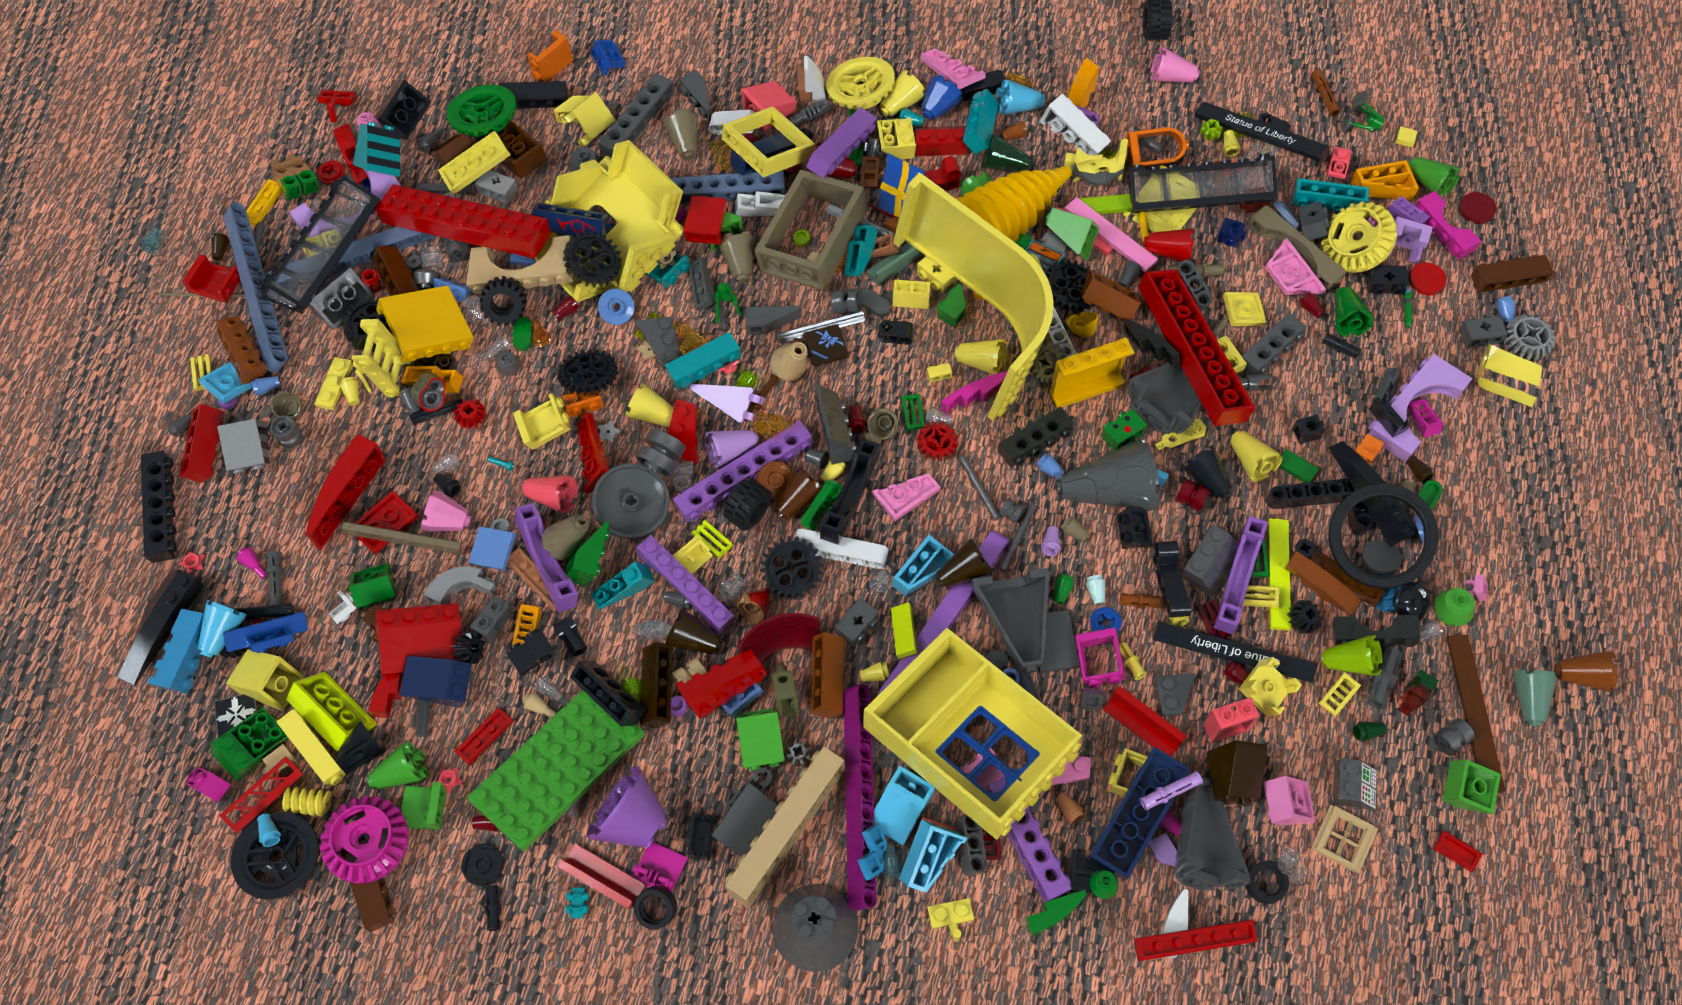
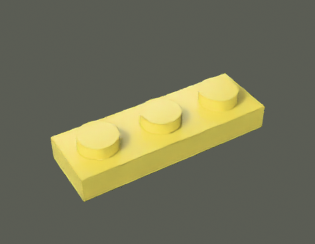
M334 357L314 403L316 407L334 410L342 392L340 388L341 380L348 377L353 366L351 360Z

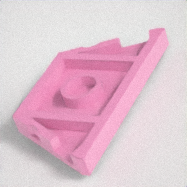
M1287 238L1284 239L1282 245L1266 264V271L1285 295H1305L1309 291L1312 294H1324L1326 292L1324 285Z

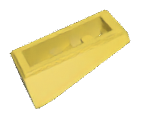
M1344 672L1318 704L1336 716L1361 685ZM1342 681L1352 688L1351 691L1341 685ZM1337 687L1340 688L1343 692H1345L1347 696L1344 697L1341 693H1339L1336 690ZM1332 693H1334L1343 701L1339 703L1336 699H1334L1331 696ZM1327 699H1329L1338 707L1334 709L1326 702Z

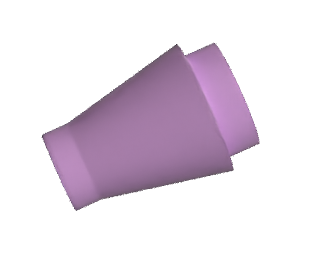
M1055 526L1047 528V533L1041 545L1043 553L1047 556H1055L1061 549L1059 529Z

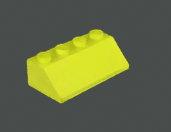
M325 671L295 681L286 699L337 752L358 722L362 721L368 731L377 724Z

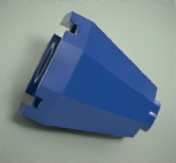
M941 75L933 76L929 81L921 107L923 116L929 120L939 118L962 100L961 91L953 82L949 80L944 82V77Z

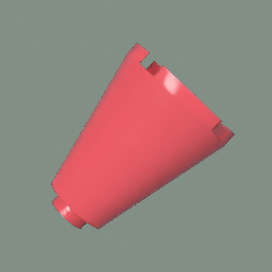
M570 475L528 478L522 485V492L525 497L560 513H568L575 505L571 504L573 498H577L578 486L577 481L571 478L572 476Z

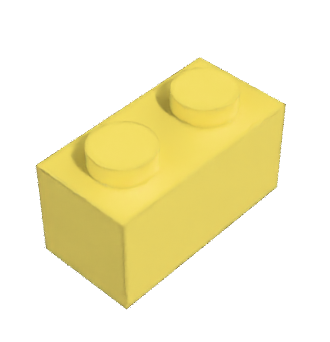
M943 363L927 368L929 383L952 378L950 364Z

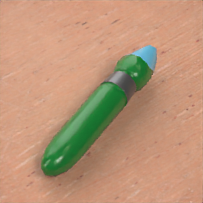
M1406 289L1403 297L1405 324L1409 328L1412 325V292Z

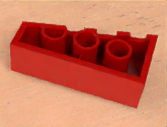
M748 649L727 659V663L724 665L716 664L710 667L711 670L702 675L700 673L691 676V680L685 683L681 680L675 684L687 704L698 718L701 719L719 706L726 704L737 694L743 693L753 684L760 682L768 673L754 651Z

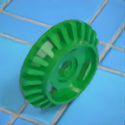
M481 85L470 88L456 96L449 104L446 116L452 129L457 130L458 133H465V135L473 137H486L493 131L498 133L506 127L509 121H511L512 116L516 113L517 103L514 94L509 89L499 85Z

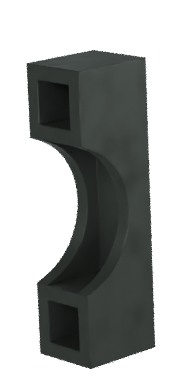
M1397 615L1394 623L1389 628L1381 631H1373L1363 627L1355 616L1334 617L1332 623L1334 646L1365 636L1376 635L1374 640L1379 641L1380 645L1385 648L1393 647L1394 645L1413 647L1418 645L1421 638L1418 615Z

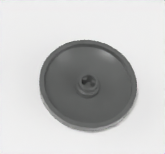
M630 463L611 468L601 476L593 491L592 506L597 521L601 526L606 521H609L608 529H610V534L619 538L639 539L652 534L663 524L669 511L670 496L664 480L652 469L646 468L644 465Z

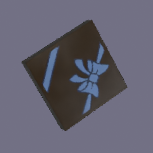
M839 324L804 333V339L814 367L849 358Z

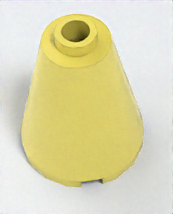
M903 70L895 81V85L892 86L893 90L880 103V111L885 117H892L901 112L902 109L908 108L925 97L926 93L923 94L922 92L924 90L923 85L913 74L911 76L907 75L909 72L907 70Z
M1003 339L962 343L959 347L955 348L954 356L960 363L994 375L998 374L1001 368H1005L1007 349L1004 348L1003 344L1007 343Z
M641 383L642 389H636L628 405L631 408L630 413L626 411V416L669 427L674 407L649 386Z
M1237 431L1232 435L1231 445L1246 474L1253 482H1260L1268 478L1269 475L1267 473L1271 470L1275 472L1282 461L1279 452L1246 431Z

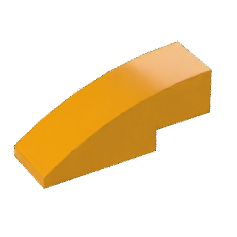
M1088 58L1083 61L1068 94L1071 102L1075 106L1082 108L1088 105L1090 94L1095 91L1099 67Z
M406 366L401 383L413 387L423 373L432 372L445 382L444 393H459L464 377L457 370H440L437 366Z

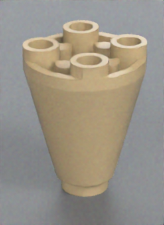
M801 342L781 346L774 351L771 357V371L782 380L796 381L806 370L807 348Z

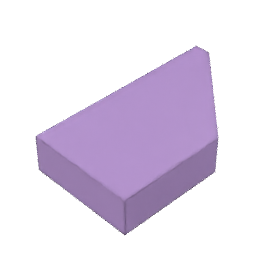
M1167 833L1151 840L1148 843V847L1156 861L1175 867L1177 850Z

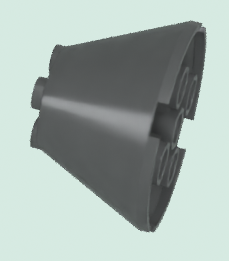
M809 884L790 892L779 904L773 919V937L780 954L789 963L805 971H826L841 964L853 950L858 937L856 911L850 908L848 898L839 890L823 884Z

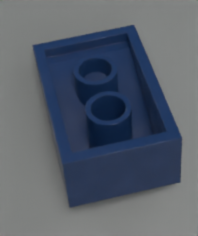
M407 656L399 696L459 708L465 703L472 664L450 659Z

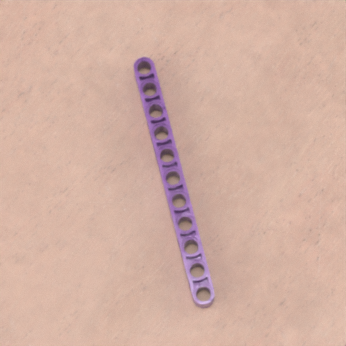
M995 530L989 533L979 548L991 569L1004 552L1003 549H1006L1010 542V539ZM971 581L954 586L949 590L917 636V654L901 659L880 689L878 695L946 628L950 630L951 624L955 623L963 611L961 609H964L973 597L972 593L975 594Z

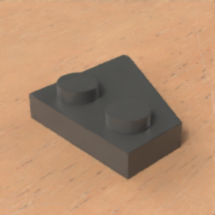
M1195 673L1155 677L1161 717L1183 714Z

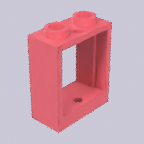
M1250 697L1213 709L1203 725L1211 743L1249 731L1260 716Z

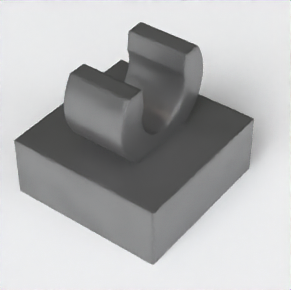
M1088 686L1083 688L1080 708L1101 711L1104 690H1100L1097 687L1096 689H1090Z

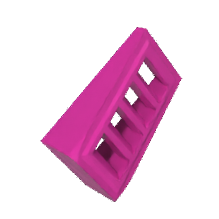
M1425 398L1409 402L1408 408L1423 437L1441 433L1443 423ZM1424 406V409H1416L1417 407Z

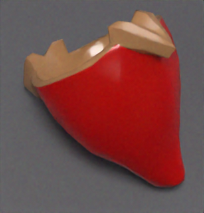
M763 588L750 593L745 591L737 602L738 612L753 625L762 622L767 616L770 607L769 590Z

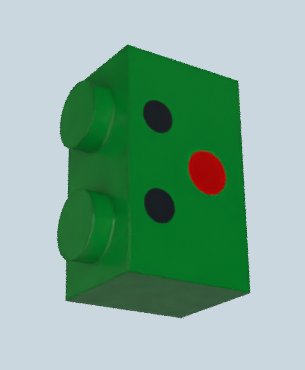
M1131 409L1128 412H1122L1115 421L1106 423L1103 426L1101 437L1115 451L1144 434L1147 424Z

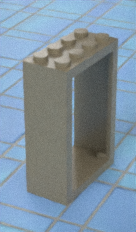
M800 170L754 250L760 271L825 291L848 248L849 241H852L856 225L861 224L868 211L864 187L858 184L847 183L843 180L829 178L828 176L823 179L813 172ZM807 195L846 206L816 262L776 251Z

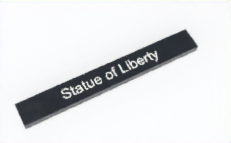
M1204 101L1195 112L1196 118L1204 121H1209L1210 119L1219 121V126L1318 162L1328 151V145Z
M1158 620L1153 637L1154 641L1255 667L1261 659L1274 657L1280 664L1273 667L1282 675L1313 683L1318 666L1317 662L1161 620Z

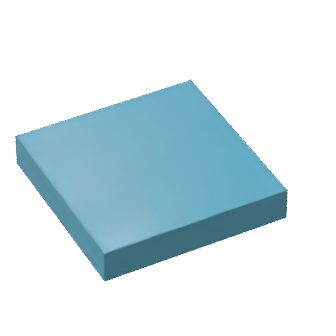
M231 362L199 378V383L223 404L252 388L251 383L241 384Z

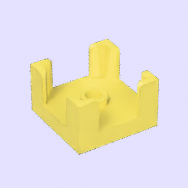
M1274 657L1261 659L1239 688L1247 698L1251 697L1254 705L1268 717L1280 715L1285 707H1279L1287 694L1297 692L1302 686L1296 678L1286 679L1273 667L1280 664Z

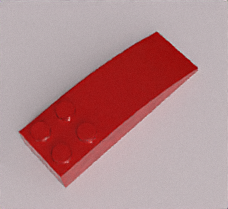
M359 434L350 441L348 448L338 457L336 464L317 496L305 535L319 551H321L386 462V458L377 443Z

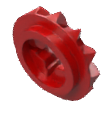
M327 161L320 165L317 170L318 179L328 185L333 183L335 179L339 180L342 175L345 176V168L338 161Z

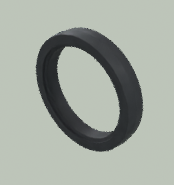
M1374 484L1357 489L1340 502L1331 517L1328 540L1335 562L1350 578L1374 588H1395L1415 580L1429 567L1437 551L1439 532L1433 512L1417 494L1409 489L1393 484ZM1378 496L1398 499L1410 506L1420 518L1424 529L1423 550L1418 560L1406 571L1392 576L1373 575L1358 568L1347 556L1341 538L1342 525L1352 507L1365 499Z

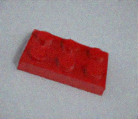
M391 491L357 520L355 524L403 532L419 516L394 491ZM356 536L374 555L390 543Z

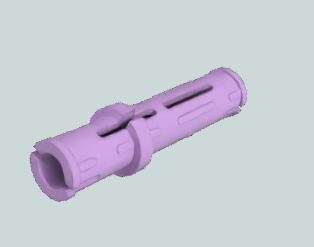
M1195 771L1163 788H1156L1155 792L1141 797L1140 803L1144 810L1147 811L1160 803H1167L1169 799L1193 787L1203 784V780L1200 774Z

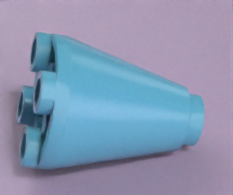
M1007 79L1002 81L1001 88H997L996 98H999L997 113L1000 114L1042 108L1045 103V95L1041 94V92Z

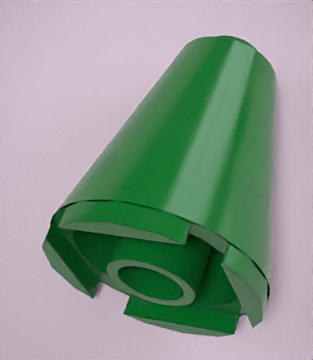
M1342 287L1335 293L1337 332L1345 337H1350L1349 334L1359 336L1367 332L1373 325V315L1351 287Z

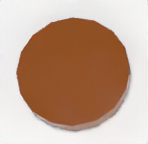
M773 461L766 463L760 468L756 481L772 492L771 499H779L793 479L794 474L785 463Z

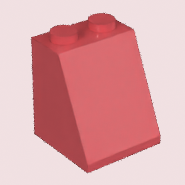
M776 81L746 87L741 90L743 110H752L756 113L773 106L786 118L796 112L797 103L795 98L790 96L785 88ZM770 123L759 128L765 132L772 128L773 125Z

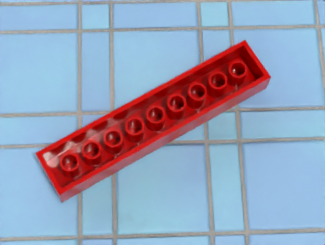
M395 184L390 187L375 207L383 224L534 259L552 234L547 218Z
M1177 269L1145 272L1138 285V289L1167 342L1179 353L1181 367L1213 425L1246 423L1256 407Z

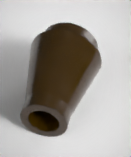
M215 233L211 238L213 260L223 261L230 242L227 235Z
M1415 455L1406 461L1418 482L1420 481L1424 484L1433 478V469Z

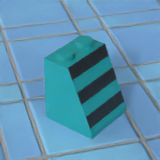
M367 121V124L360 123L353 165L367 171L400 177V132L395 131V127L384 125L382 128L378 127L377 123Z

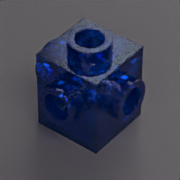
M1225 217L1217 242L1237 248L1239 241H1244L1247 232L1243 230L1246 224Z

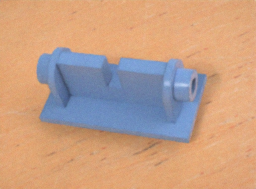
M444 277L433 278L434 288L448 285L455 300L467 303V295H471L472 291L466 285L460 283L455 285V282Z

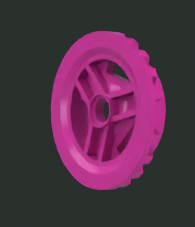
M363 796L361 799L355 798L350 803L341 805L337 812L331 814V819L324 825V833H321L320 839L322 843L320 851L327 868L338 878L356 884L370 883L385 877L398 866L408 847L409 827L405 816L390 801L376 796ZM361 813L366 814V816L346 825V822L352 817ZM388 829L387 841L384 847L380 849L383 830ZM369 834V841L366 844H360V836ZM344 848L354 855L357 860L354 863H350L340 856L339 852Z

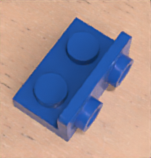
M613 40L594 41L591 48V56L603 75L608 74L609 68L625 67L626 62Z

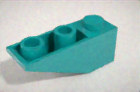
M635 561L591 594L598 610L644 590L654 583L655 579L646 564Z

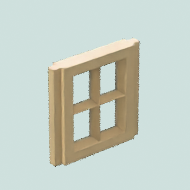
M1330 805L1311 850L1359 874L1378 828L1337 806ZM1338 817L1349 822L1343 836L1333 831ZM1353 825L1364 830L1359 843L1347 838ZM1331 834L1341 839L1336 853L1325 848ZM1345 842L1357 847L1351 861L1340 856Z

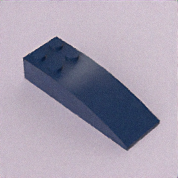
M1154 746L1087 857L1097 862L1103 868L1112 871L1122 880H1128L1175 797L1169 799L1167 803H1160L1147 811L1142 807L1140 798L1155 792L1158 787L1163 788L1188 776L1191 769Z

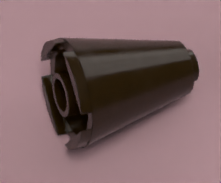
M970 539L936 572L938 576L935 579L941 588L945 586L949 589L971 581L974 578L985 576L991 573L992 570L974 541Z
M681 608L665 644L675 648L713 655L714 652L718 653L722 642L719 641L720 636Z

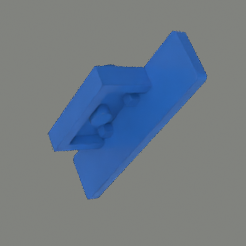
M301 611L223 633L228 652L249 647L252 652L262 653L267 651L268 648L275 646L284 647L289 642H293V634L307 631L308 625L305 613Z

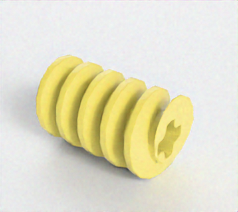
M288 787L283 797V809L286 813L293 812L294 814L301 813L311 816L317 814V816L323 817L330 809L332 792L327 791L324 796L323 790H319L316 795L315 789H311L308 794L307 788H303L300 793L299 787H295L292 792L291 788Z

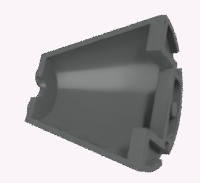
M1167 363L1131 378L1129 382L1128 395L1134 403L1133 409L1152 429L1164 434H1169L1170 432L1180 434L1193 424L1201 402L1181 366L1174 369Z

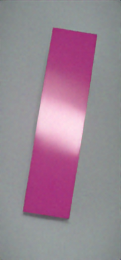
M1008 371L990 375L958 389L941 401V410L946 414L958 404L966 408L977 398L985 402L999 391Z

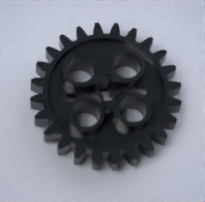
M583 231L581 236L577 233L575 237H571L569 242H567L566 248L563 251V254H565L563 260L567 261L564 267H570L567 273L574 274L572 279L578 277L579 284L585 281L586 287L589 283H592L593 288H595L597 283L602 287L604 283L609 285L610 281H614L616 276H618L619 270L622 267L620 264L622 258L618 257L621 252L615 251L617 245L612 246V239L607 241L606 235L601 238L599 232L595 236L592 231L588 235Z
M1068 259L1066 264L1061 260L1059 264L1055 262L1053 267H1049L1045 275L1051 287L1053 301L1055 302L1054 307L1060 305V310L1066 308L1067 313H1069L1070 309H1072L1074 314H1076L1078 309L1082 312L1084 309L1089 310L1091 306L1095 305L1085 303L1081 296V290L1090 266L1084 268L1083 262L1077 265V260L1072 264ZM1078 277H1081L1080 279L1077 280V283H1076V285H1075V284H1074L1075 280H1076ZM1070 288L1068 293L1065 296H1063V294L1066 293L1067 289Z
M370 297V301L363 298V303L356 301V307L350 305L352 311H345L348 317H343L345 322L342 324L343 332L347 341H351L353 347V322H361V320L366 318L387 322L384 314L379 315L376 310L380 297L376 301L373 300V297Z
M589 349L586 353L582 350L581 354L575 352L574 357L568 356L569 360L563 359L564 364H560V369L557 370L561 387H564L565 391L569 390L570 394L576 391L577 396L581 392L586 396L588 392L594 395V391L601 393V388L607 390V384L613 385L612 380H616V375H618L615 358H611V354L606 355L605 351L599 353V349L595 352Z
M788 536L787 542L780 538V544L775 541L773 542V549L767 547L770 552L769 555L763 554L767 559L760 562L765 565V568L760 569V571L766 573L762 580H768L765 584L766 587L773 586L770 592L774 593L778 590V597H781L784 593L785 599L792 595V598L796 600L797 594L804 598V592L811 594L810 587L817 589L814 584L815 581L821 582L817 576L824 574L819 570L824 564L818 563L822 556H816L819 551L818 549L811 550L813 543H809L806 546V539H803L800 543L798 536L795 537L794 541H792L791 536ZM801 550L802 558L797 561L794 560V552ZM783 557V566L776 567V559ZM804 561H808V564L795 567L794 572L787 570L779 575H776L777 571L790 568L791 563L793 565H799ZM807 568L809 576L802 579L800 571ZM785 575H789L791 578L787 586L782 584V578Z

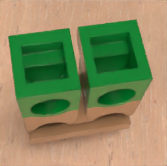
M294 154L286 157V161L280 162L275 159L270 162L273 179L281 187L287 201L302 197V193L305 196L319 191L317 177L308 165L303 162L301 156L296 157Z

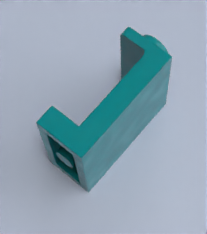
M676 253L673 258L674 266L668 265L661 269L660 262L656 261L658 265L649 274L647 272L645 274L667 289L670 285L676 283L682 273L687 272L690 264L687 255L681 257Z

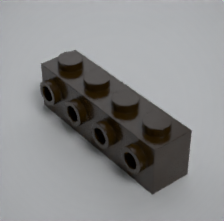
M654 642L642 650L640 704L646 710L640 718L639 725L658 729L670 723L673 646Z

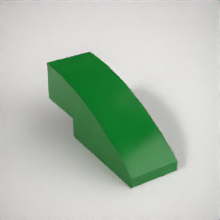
M1086 890L1044 902V912L1026 917L1025 922L1030 937L1051 929L1067 918L1087 894Z

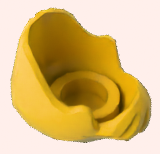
M1082 311L1080 315L1075 314L1068 317L1066 324L1073 334L1088 338L1097 329L1098 314L1096 312L1087 313Z

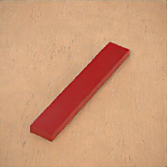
M1254 920L1134 938L1137 961L1258 942Z

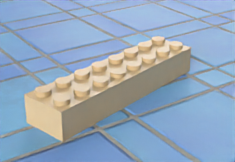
M826 747L814 753L811 759L812 764L809 768L805 767L799 776L801 779L797 785L793 784L790 787L785 802L781 801L778 804L773 819L769 818L762 828L764 830L760 837L756 836L751 842V850L747 855L744 853L737 863L739 866L736 871H731L725 879V888L728 895L748 909L845 772V760Z

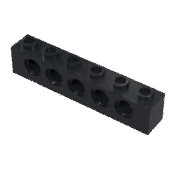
M164 450L141 455L144 557L150 563L175 559L174 552H177V544L174 541L176 527L173 523L176 512L172 501L175 500V494L172 490L174 477L171 473L174 463L172 457H169Z

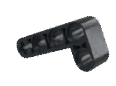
M1176 540L1156 542L1153 556V564H1156L1155 574L1169 618L1190 616L1191 614L1190 601L1178 566L1179 547Z

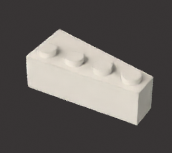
M1061 94L1048 106L1040 120V123L1043 125L1047 123L1051 126V131L1055 134L1059 132L1063 135L1066 142L1076 144L1075 148H1080L1087 155H1100L1111 143L1108 136L1094 122L1090 121L1064 94Z

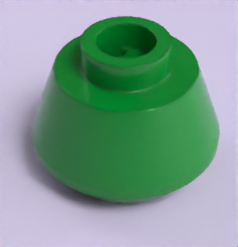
M1097 870L1090 878L1089 885L1091 891L1101 899L1113 897L1119 889L1118 878L1110 870Z

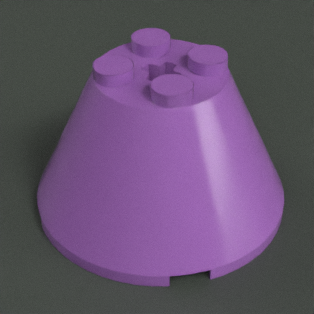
M637 765L630 769L632 772L630 776L624 775L609 793L595 814L598 818L594 825H589L586 837L592 840L648 848L654 841L653 835L657 829L660 831L667 822L665 811L641 768Z

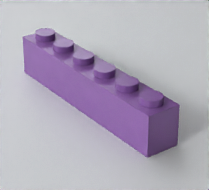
M860 107L812 153L806 168L823 179L828 174L832 175L836 167L843 163L845 157L848 158L853 149L856 150L861 141L864 142L868 135L875 131L877 117Z

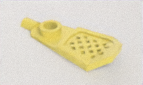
M1195 418L1194 423L1186 431L1180 434L1170 432L1163 435L1162 441L1156 443L1155 447L1158 451L1164 447L1171 449L1204 437L1206 426L1200 419ZM1174 438L1176 441L1171 442L1169 439Z

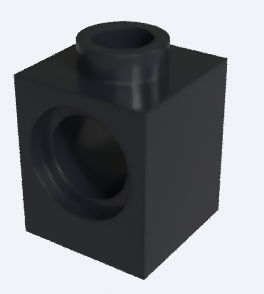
M1316 414L1296 420L1292 430L1299 444L1320 439L1325 431V425Z

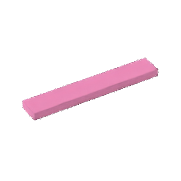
M1076 197L1065 207V212L1092 219L1100 227L1097 236L1126 259L1140 265L1143 272H1147L1157 263L1158 258Z

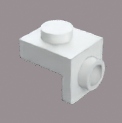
M341 591L337 592L343 602L328 613L337 624L346 621L350 617V613L356 609L352 604L354 600L348 592L345 594Z

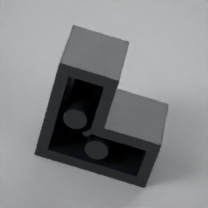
M542 630L531 631L526 635L525 643L521 644L519 642L509 648L510 651L507 654L519 675L555 656L554 650Z

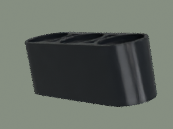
M996 70L985 73V79L959 89L963 100H972L975 93L988 89L992 95L996 94L997 88H1001L1002 81L1006 80L1004 72Z

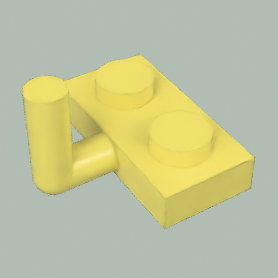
M969 898L927 907L931 928L936 929L949 926L951 938L954 942H958L961 937V931L958 929L957 924L974 921Z

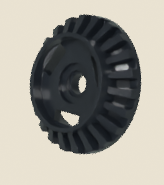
M277 812L270 814L272 821L281 833L280 841L276 845L260 847L257 819L241 832L234 844L231 854L233 877L243 891L255 898L270 901L271 899L280 900L285 896H291L295 894L296 890L302 889L308 879L311 880L314 869L318 867L320 842L316 832L308 822L291 813ZM298 846H303V858L300 866H297ZM275 851H281V858L277 862H272L271 855ZM259 871H262L276 879L273 884H268L258 879L256 875Z

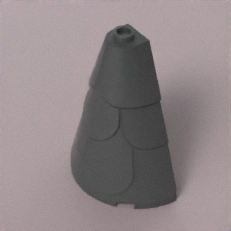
M1144 439L1130 442L1090 463L1086 462L1060 476L1058 481L1055 482L1057 493H1060L1061 498L1065 500L1094 505L1098 503L1114 507H1133L1147 511L1159 509L1160 493L1156 492L1157 484H1159L1157 467L1149 444L1145 443Z
M1048 568L1030 570L1024 577L993 581L992 576L972 579L971 583L974 593L989 615L990 621L1002 637V643L1019 669L1025 671L1026 674L1036 672L1037 668L1043 664L1047 633L1045 625L1050 579Z
M1201 776L1203 784L1187 790L1175 862L1176 879L1187 887L1199 890H1215L1216 886H1225L1227 890L1248 885L1251 883L1250 874L1229 822L1225 806L1221 801H1214L1211 780Z

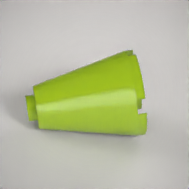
M1376 635L1365 636L1325 649V652L1322 653V663L1328 669L1377 676L1382 671V669H1378V664L1382 663L1381 646L1379 641L1374 640Z

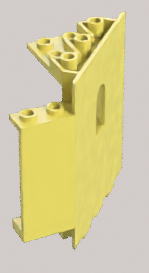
M630 140L616 143L612 158L605 156L600 163L596 160L581 163L579 170L557 176L553 196L546 200L545 204L590 211L594 206H602L618 222L606 235L607 241L612 239V246L617 245L615 251L621 252L618 257L622 258L620 263L622 267L619 270L618 276H616L614 281H610L609 285L604 283L600 287L597 283L595 288H593L592 283H589L586 287L585 281L579 284L578 277L573 282L560 284L576 302L602 294L610 289H622L626 292H632L641 283L639 279L646 272L649 274L658 265L656 261L663 254L666 256L676 246L674 242L684 233V228L675 220L683 190ZM551 232V236L535 260L539 261L547 253L554 237L569 235H557Z

